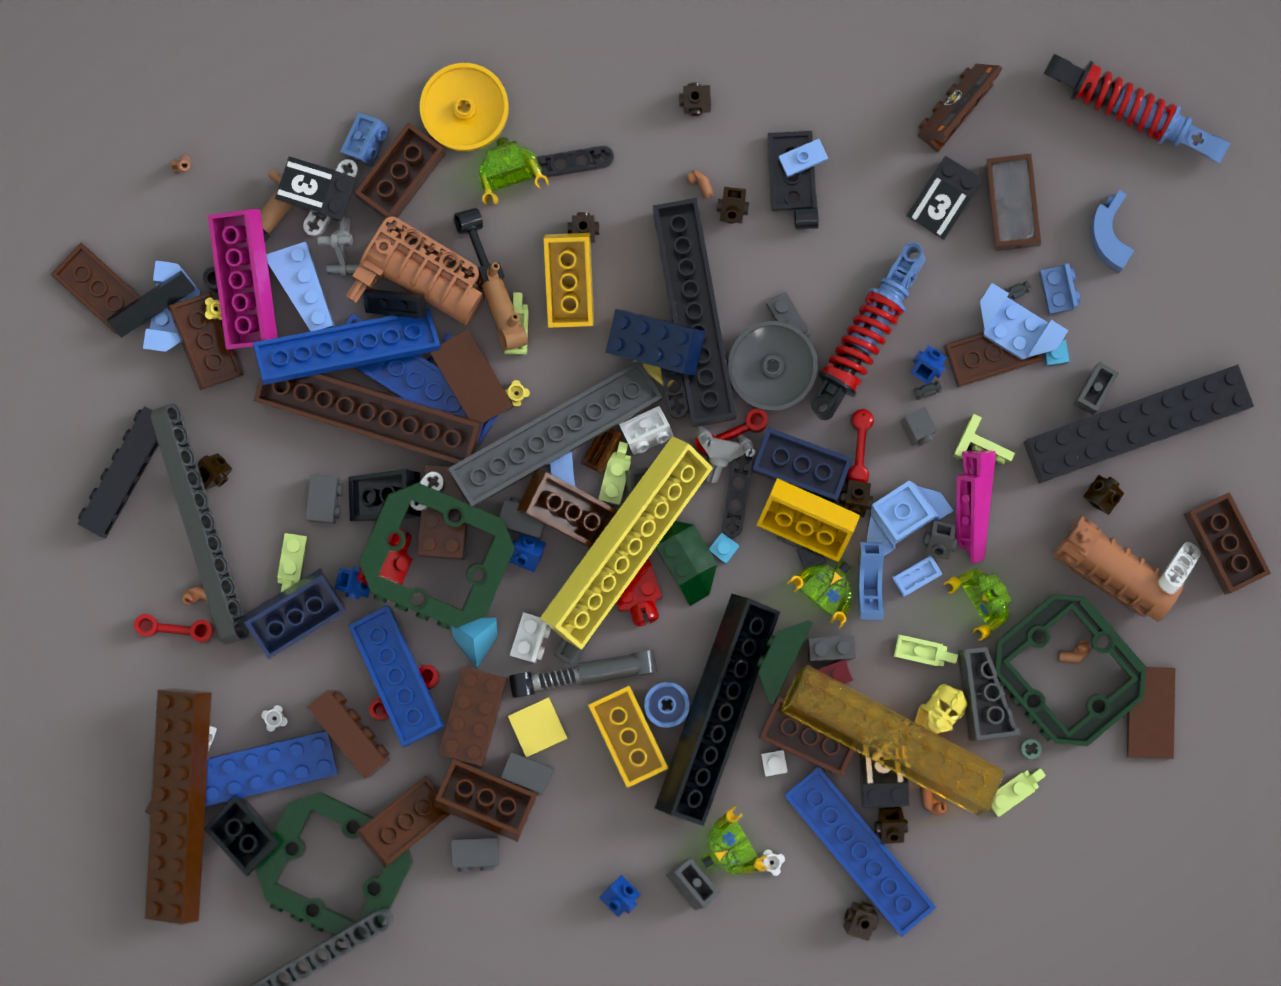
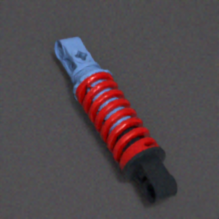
M1053 54L1043 73L1073 87L1070 99L1078 100L1080 97H1085L1084 105L1088 106L1095 98L1097 99L1094 106L1096 111L1101 110L1103 105L1107 104L1106 116H1110L1115 112L1117 113L1115 120L1118 122L1124 117L1128 118L1126 121L1127 127H1131L1134 122L1138 123L1136 130L1139 133L1145 127L1148 128L1147 136L1157 141L1158 144H1162L1166 139L1173 142L1175 146L1183 143L1218 163L1222 161L1231 144L1218 136L1211 135L1191 124L1192 118H1185L1180 115L1181 106L1170 104L1166 107L1163 98L1158 99L1154 103L1155 96L1153 93H1148L1143 97V88L1139 87L1133 91L1134 85L1131 82H1127L1122 87L1123 79L1121 77H1116L1111 82L1112 73L1110 71L1105 72L1100 78L1101 67L1094 64L1093 61H1090L1082 69L1072 64V62ZM1200 133L1201 143L1196 142L1193 145L1194 140L1191 139V136Z
M908 243L892 265L887 277L882 278L880 281L881 285L879 288L869 289L865 298L867 305L860 306V315L854 316V325L848 326V335H844L841 338L842 345L835 348L836 356H831L828 365L819 372L818 376L824 382L811 402V408L819 419H831L845 395L855 397L856 387L861 385V380L854 376L857 372L863 376L867 375L868 371L861 366V363L863 362L867 365L874 363L873 359L869 356L880 353L879 349L875 346L886 343L882 335L883 333L886 335L892 333L891 328L888 327L889 323L896 325L899 315L906 311L902 301L910 294L908 289L913 285L917 274L926 260L919 244ZM912 253H919L917 258L909 259ZM828 404V408L825 411H818L820 405Z

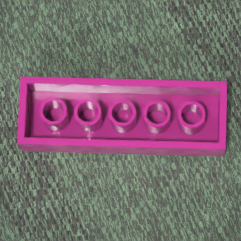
M260 209L207 215L226 350L253 347V342L278 338Z

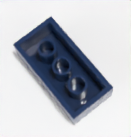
M615 309L605 353L682 374L695 375L705 331L631 311Z
M768 427L751 472L774 481L778 478L818 497L836 503L853 458Z
M320 568L243 616L244 624L269 660L346 612L344 603Z

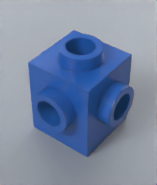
M928 345L924 352L919 350L913 359V362L916 364L910 374L929 385L934 377L939 378L946 367L943 366V363L947 357L939 350Z
M521 533L518 540H513L512 542L515 549L509 563L535 572L546 543Z
M353 566L352 570L339 568L334 587L335 590L346 592L345 597L359 600V596L368 598L370 593L369 586L356 580L361 569L360 567Z
M621 875L599 898L619 917L624 911L628 914L636 907L637 903L635 900L641 894Z

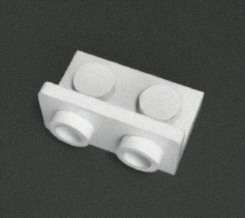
M660 406L619 424L633 455L644 453L649 448L666 443L673 436L670 425Z
M523 612L510 656L536 664L537 659L541 660L545 647H542V642L544 638L548 639L551 628L540 617Z

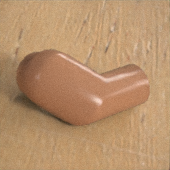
M181 155L180 160H173L172 171L183 173L189 170L190 158L187 155Z
M693 170V172L686 175L689 184L697 182L704 199L714 196L709 179L698 170Z
M202 586L188 589L182 596V601L186 605H191L201 599L207 601Z
M1081 640L1072 651H1059V662L1080 663L1089 654L1090 644L1085 640Z
M932 786L920 787L923 807L933 815L939 816L944 814L947 810L946 804L933 797Z

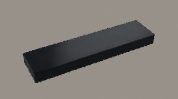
M181 270L107 318L108 323L122 338L167 309L169 305L176 303L193 292L195 287Z

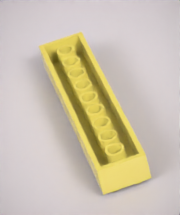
M673 436L540 617L545 624L565 641L581 650L713 469L689 443Z

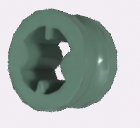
M1026 739L1020 745V752L1027 759H1035L1041 754L1042 747L1037 740ZM1034 743L1036 745V747H1034V749H1036V753H1030L1028 755L1025 752L1028 750L1025 749V746L1027 744L1032 745Z

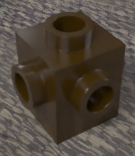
M689 83L687 86H683V93H679V107H684V114L689 113V116H700L702 113L711 112L710 85Z
M724 187L723 199L718 198L717 212H721L720 221L730 224H742L743 215H748L749 202H745L746 189Z
M578 212L576 216H572V222H568V234L590 233V242L595 243V235H599V222H595L594 215H590L589 212ZM579 225H587V228L581 230Z
M219 453L211 456L206 455L198 462L205 490L215 486L221 487L228 481L229 478L227 476L232 471V468Z
M1098 475L1083 497L1092 507L1109 515L1120 502L1124 492L1118 487L1120 485L1119 482L1112 477L1106 479Z
M849 479L846 491L841 492L839 504H842L843 508L857 513L860 517L864 518L866 510H871L873 497L869 496L871 483Z
M902 807L879 808L878 821L874 822L875 834L880 836L881 844L904 843V834L908 833V821L904 819Z
M853 902L851 908H848L845 912L843 927L848 935L869 941L873 930L875 931L878 927L879 916L873 905L867 902H861L860 904Z

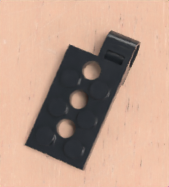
M812 131L768 133L772 211L794 210L796 230L818 229L814 166L797 173L799 176L798 180L790 182L787 180L778 156L784 154L788 149L794 150L812 142ZM790 193H797L800 200L798 203L792 204L788 201L787 196Z

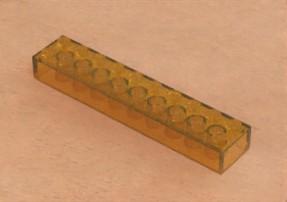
M809 665L797 671L781 709L782 712L977 816L990 811L1004 770Z

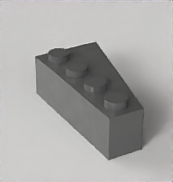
M987 647L958 650L963 694L968 702L966 718L969 740L1021 735L1013 720L1014 716L1011 708L1008 707L1003 687L1000 686L997 672Z

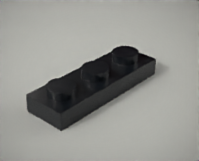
M366 289L363 293L366 313L420 319L427 316L424 294Z

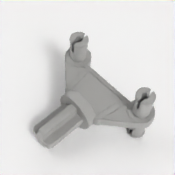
M343 216L341 221H338L337 230L331 236H318L317 238L318 246L331 245L332 248H335L340 265L328 264L327 274L340 273L341 276H347L348 273H354L360 265L348 264L347 246L353 244V237L350 234L351 220Z
M704 426L696 428L697 438L707 452L708 460L713 467L705 479L712 484L718 482L722 469L727 467L728 462L744 454L747 457H752L755 454L752 441L746 438L745 435L740 434L737 437L739 443L712 438V434Z

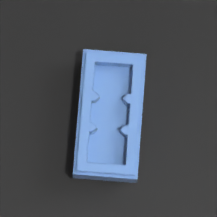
M817 139L778 156V159L788 178L827 161L828 157L820 139Z
M929 556L892 577L902 596L905 597L943 574L933 557Z

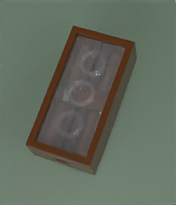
M1032 154L987 159L996 251L1041 246Z

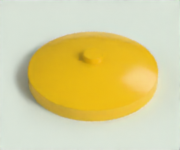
M457 63L442 68L429 79L421 94L420 115L426 131L438 144L453 151L470 152L486 147L501 134L508 119L509 103L503 84L491 71L477 64Z

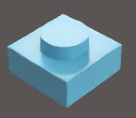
M1062 340L1057 350L1044 353L1046 366L1070 362L1066 340Z
M721 533L709 550L726 564L739 548V545L724 533Z

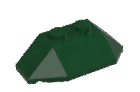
M674 521L655 549L688 604L692 606L710 595L717 562L695 525Z
M809 620L780 630L776 636L772 634L766 645L770 649L766 656H761L756 666L760 668L758 673L769 704L774 706L813 624Z

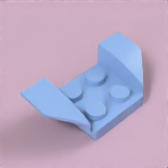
M156 261L153 276L156 286L182 270L195 287L193 292L176 303L202 294L179 264ZM168 308L151 318L150 329L145 331L143 349L166 352L181 342Z
M991 283L980 301L984 337L1020 360L1057 350L1069 330L1052 320L1048 323L1009 299L1007 297L1008 292Z
M909 480L872 504L866 542L883 543L885 556L896 549V543L933 519L936 521L941 520L952 513L953 509L942 493L917 486Z

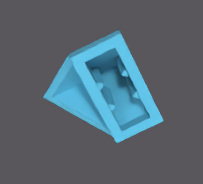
M480 618L458 628L452 627L453 639L476 668H478L498 637L496 618Z

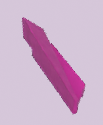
M963 451L964 474L957 475L956 539L959 547H964L970 555L969 561L971 563L985 559L996 458L995 451Z

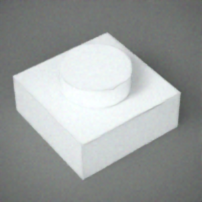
M784 750L761 754L765 777L788 772Z

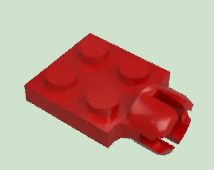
M408 532L405 536L406 541L403 548L398 551H389L379 574L399 584H403L413 560L407 554L412 540V536ZM391 533L387 538L388 544L392 546L397 545L400 542V536L397 533ZM360 569L356 580L368 586L363 571Z
M649 557L617 600L620 613L628 611L636 626L646 625L643 613H647L650 624L659 618L655 603L658 599L663 598Z

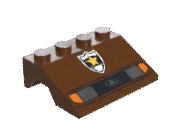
M975 64L971 69L967 67L960 76L961 82L957 86L953 84L947 91V99L944 102L939 101L932 110L934 112L933 116L930 119L926 117L918 126L920 129L918 137L935 151L939 152L993 87V81L999 76L1003 68L999 65Z

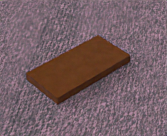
M80 243L51 273V276L116 335L117 332L108 323L107 318L141 297L83 243Z
M211 292L168 306L200 391L243 375L234 350H226L222 320H209L205 317V300L210 297L213 298Z
M469 329L442 343L440 350L430 352L468 418L486 423L513 407Z
M984 333L944 345L958 388L1043 361L1042 354L1020 360L985 338Z
M1146 667L1144 699L1128 712L1127 757L1174 759L1175 668Z
M427 776L423 777L356 832L385 868L450 815V813L434 807L435 798L439 790Z

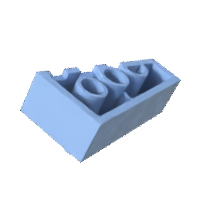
M302 242L266 254L267 263L310 331L335 327L308 244Z

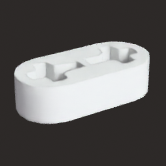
M437 472L427 473L420 484L428 487L430 485L428 479L430 477L433 479L438 477L437 482L439 486H433L432 489L440 492L444 486L443 477ZM411 500L410 505L417 511H423L428 508L422 504L416 506V501Z

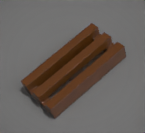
M610 429L596 437L581 464L602 474L623 435L614 429ZM598 451V453L596 454V456H595L593 462L590 463V462L592 461V459H593L595 453Z

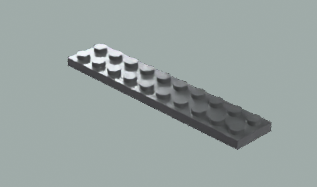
M637 361L449 467L447 471L466 502L471 507H475L535 473L536 470L542 469L661 401L663 396L641 362Z

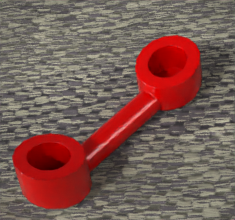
M752 409L746 416V423L717 436L712 434V438L728 441L747 431L760 433L768 425L767 414L762 409ZM696 435L694 441L698 453L708 456Z
M859 409L852 414L850 419L852 427L857 430L855 465L849 468L846 480L847 482L850 479L867 483L869 471L864 466L866 431L873 426L874 416L866 409Z
M142 614L134 622L135 631L143 637H152L157 632L190 635L198 643H207L214 635L213 626L203 619L195 621L190 627L158 623L157 619L152 615Z
M431 665L421 666L419 671L427 689L435 688L440 680L439 672ZM381 698L374 699L369 706L370 715L378 721L388 720L389 716Z

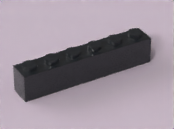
M145 406L136 413L132 429H128L122 439L124 443L120 449L115 450L111 458L113 461L111 466L103 471L100 477L102 482L98 488L93 489L89 497L91 500L87 508L84 507L78 516V525L105 539L159 446L151 421L153 410Z

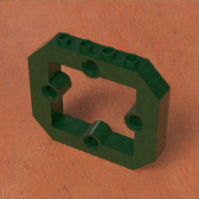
M417 482L387 494L361 554L359 564L371 593L375 594L374 599L384 603L387 600L395 602L396 608L405 612L408 609L417 612V617L426 621L429 618H433L438 621V626L449 630L450 626L458 628L487 615L515 548L502 518L474 506L471 507L465 502ZM411 500L441 512L443 521L449 526L457 527L465 522L493 534L482 563L471 564L466 569V579L472 586L462 609L430 597L420 587L411 589L379 575L389 551H398L405 545V535L399 530V527ZM451 509H457L460 512V517L457 521L452 522L448 519V512ZM391 533H397L400 536V542L397 545L392 546L388 544L387 538ZM475 569H482L484 575L480 581L472 579L471 575ZM415 593H421L424 596L422 604L414 605L411 598Z
M1051 594L996 642L995 669L1000 686L1003 687V690L1006 687L1012 693L1010 698L1017 707L1021 704L1027 710L1024 715L1032 724L1037 722L1042 729L1039 732L1047 741L1052 739L1057 744L1089 746L1144 699L1146 666L1086 597ZM1072 610L1093 634L1090 639L1092 648L1099 653H1109L1130 678L1107 697L1100 694L1089 696L1085 704L1088 713L1067 730L1045 704L1044 695L1039 690L1032 689L1011 665L1010 661L1029 645L1035 648L1045 647L1050 641L1048 629ZM1036 630H1041L1044 633V639L1040 643H1035L1032 640V634ZM1102 635H1105L1109 640L1105 648H1100L1097 645V639ZM1035 694L1039 697V703L1033 707L1029 706L1027 699L1030 695ZM1095 700H1102L1104 703L1103 709L1099 712H1095L1092 709V704Z
M320 792L288 803L274 832L280 844L256 868V872L265 900L271 903L270 907L279 912L286 910L291 913V918L299 922L306 920L312 923L311 927L320 932L326 930L332 933L331 936L356 921L326 907V904L320 898L310 899L279 884L278 881L288 860H296L305 853L306 844L300 836L312 811L342 824L343 834L351 839L360 837L357 833H352L349 830L348 826L352 820L357 821L361 828L374 817ZM290 842H295L298 845L299 850L295 855L288 851ZM409 849L386 868L384 867L380 877L373 876L364 882L362 892L368 901L359 920L378 908L391 909L413 864ZM371 882H377L380 885L379 894H372L370 892L369 885ZM310 904H316L319 907L317 916H313L308 912ZM377 915L376 921L378 924L383 925L386 920L385 917ZM363 927L356 928L358 935H367ZM337 939L340 942H344V939Z

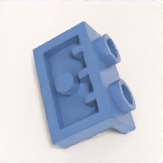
M358 112L340 153L362 161L371 167L378 156L383 141L387 137L389 127L377 118Z
M1069 263L1039 271L1048 314L1075 310L1078 307V303H1080V294L1078 289L1075 290L1073 283L1076 280L1073 268H1070Z

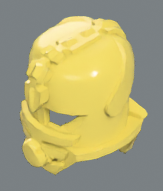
M947 684L940 685L933 692L926 705L921 704L919 706L914 721L918 726L915 736L920 737L923 734H928L933 737L941 732H951L953 730L952 726L958 719H961L968 706L963 691Z

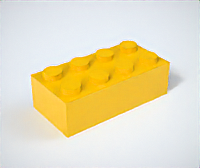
M590 233L545 234L544 257L548 328L593 326L594 307Z
M777 478L756 526L839 562L855 530L860 515Z
M630 686L588 705L627 788L668 769Z

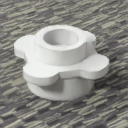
M279 705L274 706L272 710H265L261 714L262 719L267 724L266 729L268 731H275L277 727L286 726L288 723L287 718L282 713L283 708Z
M769 849L765 850L763 855H766L767 858L763 859L762 863L765 866L771 865L765 871L772 872L774 876L779 875L781 864L785 861L784 855L774 854Z

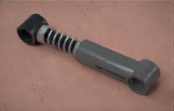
M647 650L629 655L578 663V666L572 667L569 670L568 668L563 671L560 669L557 672L554 670L552 673L548 671L546 674L542 672L541 675L539 673L531 674V672L509 675L512 698L533 695L535 691L543 690L545 687L547 689L551 686L555 688L556 685L561 687L562 684L567 686L568 683L573 685L574 682L576 684L588 685L624 677L657 672L654 651Z

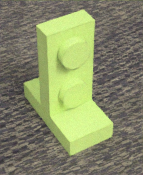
M973 414L952 457L961 460L962 452L966 451L970 445L973 451H995V462L999 464L1010 463L1015 455L1014 452L975 434L982 417Z

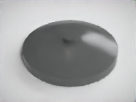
M765 321L746 329L734 342L728 359L730 381L738 395L748 404L768 411L787 409L803 400L812 389L818 370L817 355L809 338L797 327L781 321Z

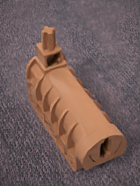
M396 217L386 218L366 248L360 260V265L352 275L355 282L346 295L351 301L357 303L367 287L372 289L378 278L382 280L387 278L410 293L424 294L425 302L465 326L473 319L484 301V297L478 291L479 288L476 283L479 278V270L476 265ZM412 240H418L416 244L409 245ZM449 263H456L454 267L447 268V265Z
M1084 516L1076 517L1065 538L1051 554L1052 557L1134 613L1142 617L1149 616L1154 621L1159 622L1176 602L1183 589V584L1174 594L1165 592L1158 583L1162 575L1158 567L1150 566L1143 557L1138 558L1130 552L1131 549L1128 547L1124 548L1116 543L1115 538H1109L1101 533L1102 530L1091 521L1085 519Z

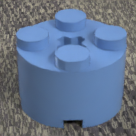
M659 683L653 686L645 697V713L649 720L659 727L670 728L677 726L685 720L689 713V697L686 691L675 683ZM663 699L665 701L672 700L671 706L673 708L671 711L669 709L665 711L661 709L663 707L661 703Z

